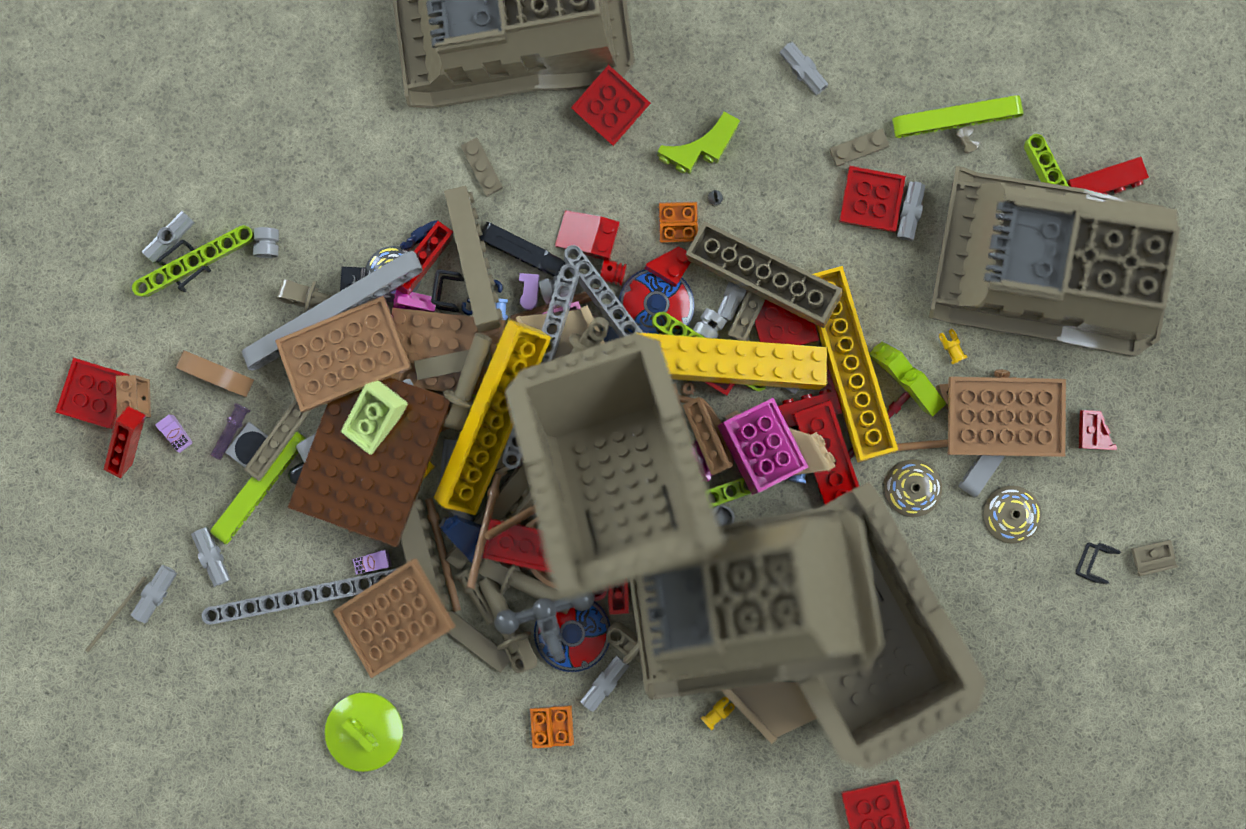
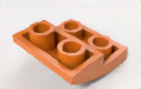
M697 202L659 203L660 242H693L698 233Z
M572 705L530 709L532 748L574 745Z

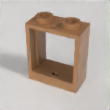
M137 375L116 376L117 415L120 416L130 406L145 414V418H151L150 380Z

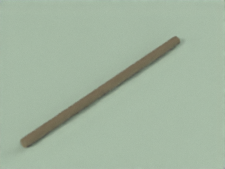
M145 576L141 578L138 584L134 587V589L130 592L127 598L123 601V603L119 606L116 612L108 620L105 626L97 634L94 640L86 648L87 652L91 650V648L99 640V638L110 626V624L117 617V615L121 612L124 606L132 598L135 592L143 584V582L146 580Z

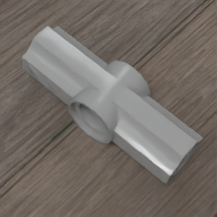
M793 42L784 46L779 54L790 65L793 74L797 75V79L803 81L815 96L820 94L828 86V83L816 70L814 62L808 56L805 57Z
M915 181L908 184L905 201H903L901 206L902 212H900L899 216L901 220L897 238L901 240H914L917 222H919L922 214L923 205L921 204L926 186L920 182Z
M181 211L166 227L158 231L155 239L142 251L143 254L153 263H156L160 256L179 242V239L195 222ZM172 233V238L169 241H165L166 235Z
M729 281L723 295L724 299L717 313L731 322L739 303L741 304L746 289Z
M208 527L193 532L191 535L199 551V561L207 570L213 586L216 587L231 580L223 563L224 557L219 553L221 550L215 545Z
M161 565L153 580L143 589L141 599L131 614L134 619L144 624L148 622L156 607L163 602L162 598L167 596V589L177 575L175 570Z
M616 655L608 667L594 680L593 686L580 702L588 710L594 712L605 696H608L615 688L617 681L628 669L629 665L624 664L622 659Z

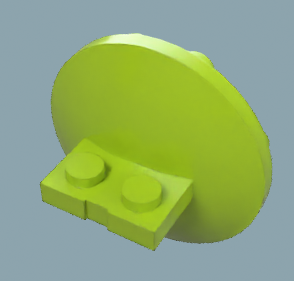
M370 692L355 693L337 703L330 712L325 725V740L331 755L342 766L359 772L373 771L386 765L397 754L403 740V723L398 710L388 699Z

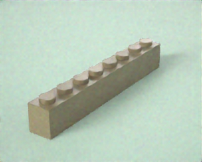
M466 185L446 190L444 194L477 330L481 333L500 328V320L503 319L501 308L497 309L496 306L499 299L497 292L492 290L495 282L493 275L488 273V269L491 266L488 257H484L483 252H487L484 240L480 241L479 236L483 234L480 224H476V219H479L476 208H472L471 203H475L472 191L468 192Z

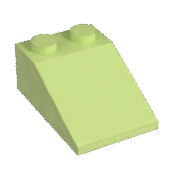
M380 381L368 383L364 386L341 432L367 453L373 454L398 422L408 403Z

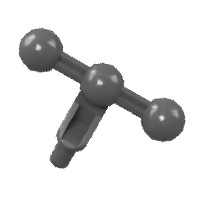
M590 592L571 599L563 598L556 601L541 598L533 604L531 609L518 613L511 610H502L496 615L494 625L498 632L507 635L515 632L519 624L536 619L542 639L547 644L551 657L553 656L554 662L565 660V655L561 645L563 637L556 613L570 608L585 611L593 605L595 600L594 594Z

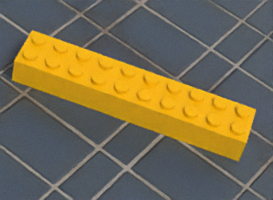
M843 266L814 273L813 275L842 289V296L825 328L816 326L822 346L827 347L828 367L857 463L895 453L898 451V447Z
M510 319L508 320L434 495V499L442 507L476 515L514 426L506 390L521 370L541 363L551 340V337L543 331Z
M637 333L660 342L671 379L820 390L827 385V347Z

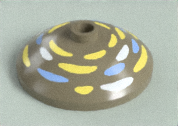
M915 459L906 460L898 463L890 470L885 480L884 491L888 503L895 511L904 516L919 517L931 512L939 503L942 495V482L937 471L928 463ZM914 484H917L919 486V490L917 492L913 490Z
M1002 487L989 496L984 506L983 517L988 531L996 539L1005 543H1021L1028 540L1036 533L1041 523L1042 514L1038 500L1031 492L1022 487ZM1014 511H1017L1019 514L1017 518L1013 517Z

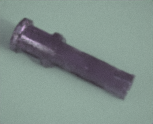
M236 402L231 416L226 419L227 425L210 454L219 460H222L238 428L243 426L242 422L246 414L251 411Z

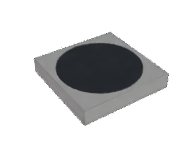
M248 422L225 453L246 467L268 435L251 422Z

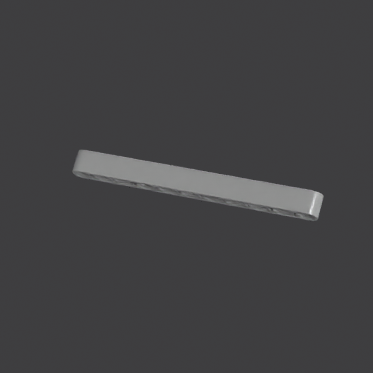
M409 251L243 349L242 355L248 370H257L280 357L275 340L382 297L419 275L423 269L416 253Z
M572 264L564 265L557 279L542 331L551 337L549 343L552 349L549 353L544 354L541 362L555 359L580 275L577 268ZM567 270H574L575 274L572 278L568 279L565 277ZM562 288L569 289V294L566 297H560L559 295ZM558 306L563 307V313L560 316H555L554 309ZM551 325H556L558 328L557 332L553 335L549 334L548 328ZM514 426L503 456V464L509 469H517L523 463L521 449L514 444V440L517 437ZM511 455L517 457V463L513 466L508 462Z
M397 569L208 607L202 612V620L206 624L212 625L358 595L365 591L361 587L363 579H367L369 587L379 581L382 575L388 576ZM344 583H348L350 585V591L348 593H344L342 591V585ZM326 586L331 589L329 597L323 595V589ZM307 590L312 593L310 601L304 598V593ZM288 594L293 598L291 605L285 602V597ZM269 598L274 602L272 609L266 606V601ZM250 602L255 606V610L252 613L247 609V605ZM230 606L234 607L236 610V613L233 617L230 616L228 613V609ZM211 610L215 611L217 614V617L214 621L211 620L209 617V613Z

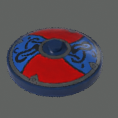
M643 269L632 275L620 292L619 301L643 333L665 335L652 325V317L659 312L669 314L686 326H689L692 320L694 297L690 286L683 277L677 286L674 287ZM659 315L656 318V323L659 326H664L666 323L665 317ZM674 326L672 332L675 336H680L682 329L679 326ZM627 329L630 333H634L633 330Z
M594 601L591 608L585 611L570 608L567 614L562 612L556 613L563 637L561 645L565 655V660L554 662L553 656L551 657L549 648L542 639L538 621L536 620L534 626L536 648L541 657L558 670L579 672L589 669L597 664L608 650L610 643L607 640L610 621L604 609L596 601Z

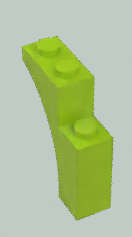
M724 111L716 125L706 135L692 143L681 146L661 145L657 151V156L662 163L667 165L669 163L676 166L675 169L683 174L686 172L691 173L700 155L709 163H718L736 132L740 120Z
M881 341L869 353L871 359L886 370L908 392L923 412L933 417L946 405V402L926 375L915 369L901 351Z

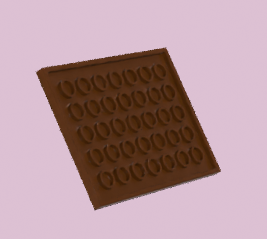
M390 377L380 382L408 403L398 422L373 454H369L341 432L363 389L328 402L288 508L398 547L452 402L443 395Z

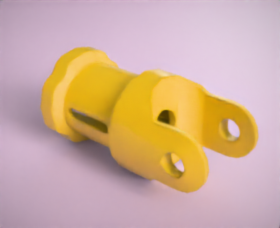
M950 329L949 334L952 341H948L943 333L939 334V338L944 349L948 351L952 359L951 364L953 365L968 357L964 355L959 345L961 342L955 330Z
M726 696L716 702L709 713L701 717L702 721L711 730L714 729V726L721 719H725L735 709L733 703L727 705L729 698Z

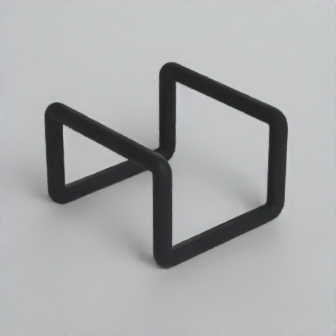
M180 240L160 256L156 262L162 266L166 265L162 260L182 244L186 245L190 251L195 249L187 241ZM203 266L184 282L177 281L178 289L186 292L187 290L184 286L204 270L210 273L211 269L208 266Z
M438 269L435 273L431 302L436 305L438 310L459 312L455 304L440 302L444 279L463 282L464 278L459 272ZM439 273L458 276V277H452V276L442 275V276L440 277L439 287H438V293H437V299H436V301H435L436 291H437V285H438V279H439Z
M1090 542L1087 543L1077 566L1076 574L1095 583L1109 584L1108 580L1091 574V569L1099 550L1108 554H1120L1121 551L1103 543H1098L1097 545ZM1089 547H1093L1095 550L1085 575L1080 570Z

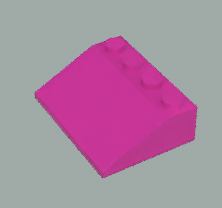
M774 398L717 425L752 495L808 468Z

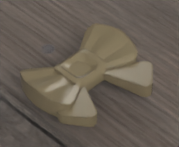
M969 126L963 127L955 133V136L961 140V145L964 146L966 154L978 149L980 144L978 141H970L968 136L974 131V128Z

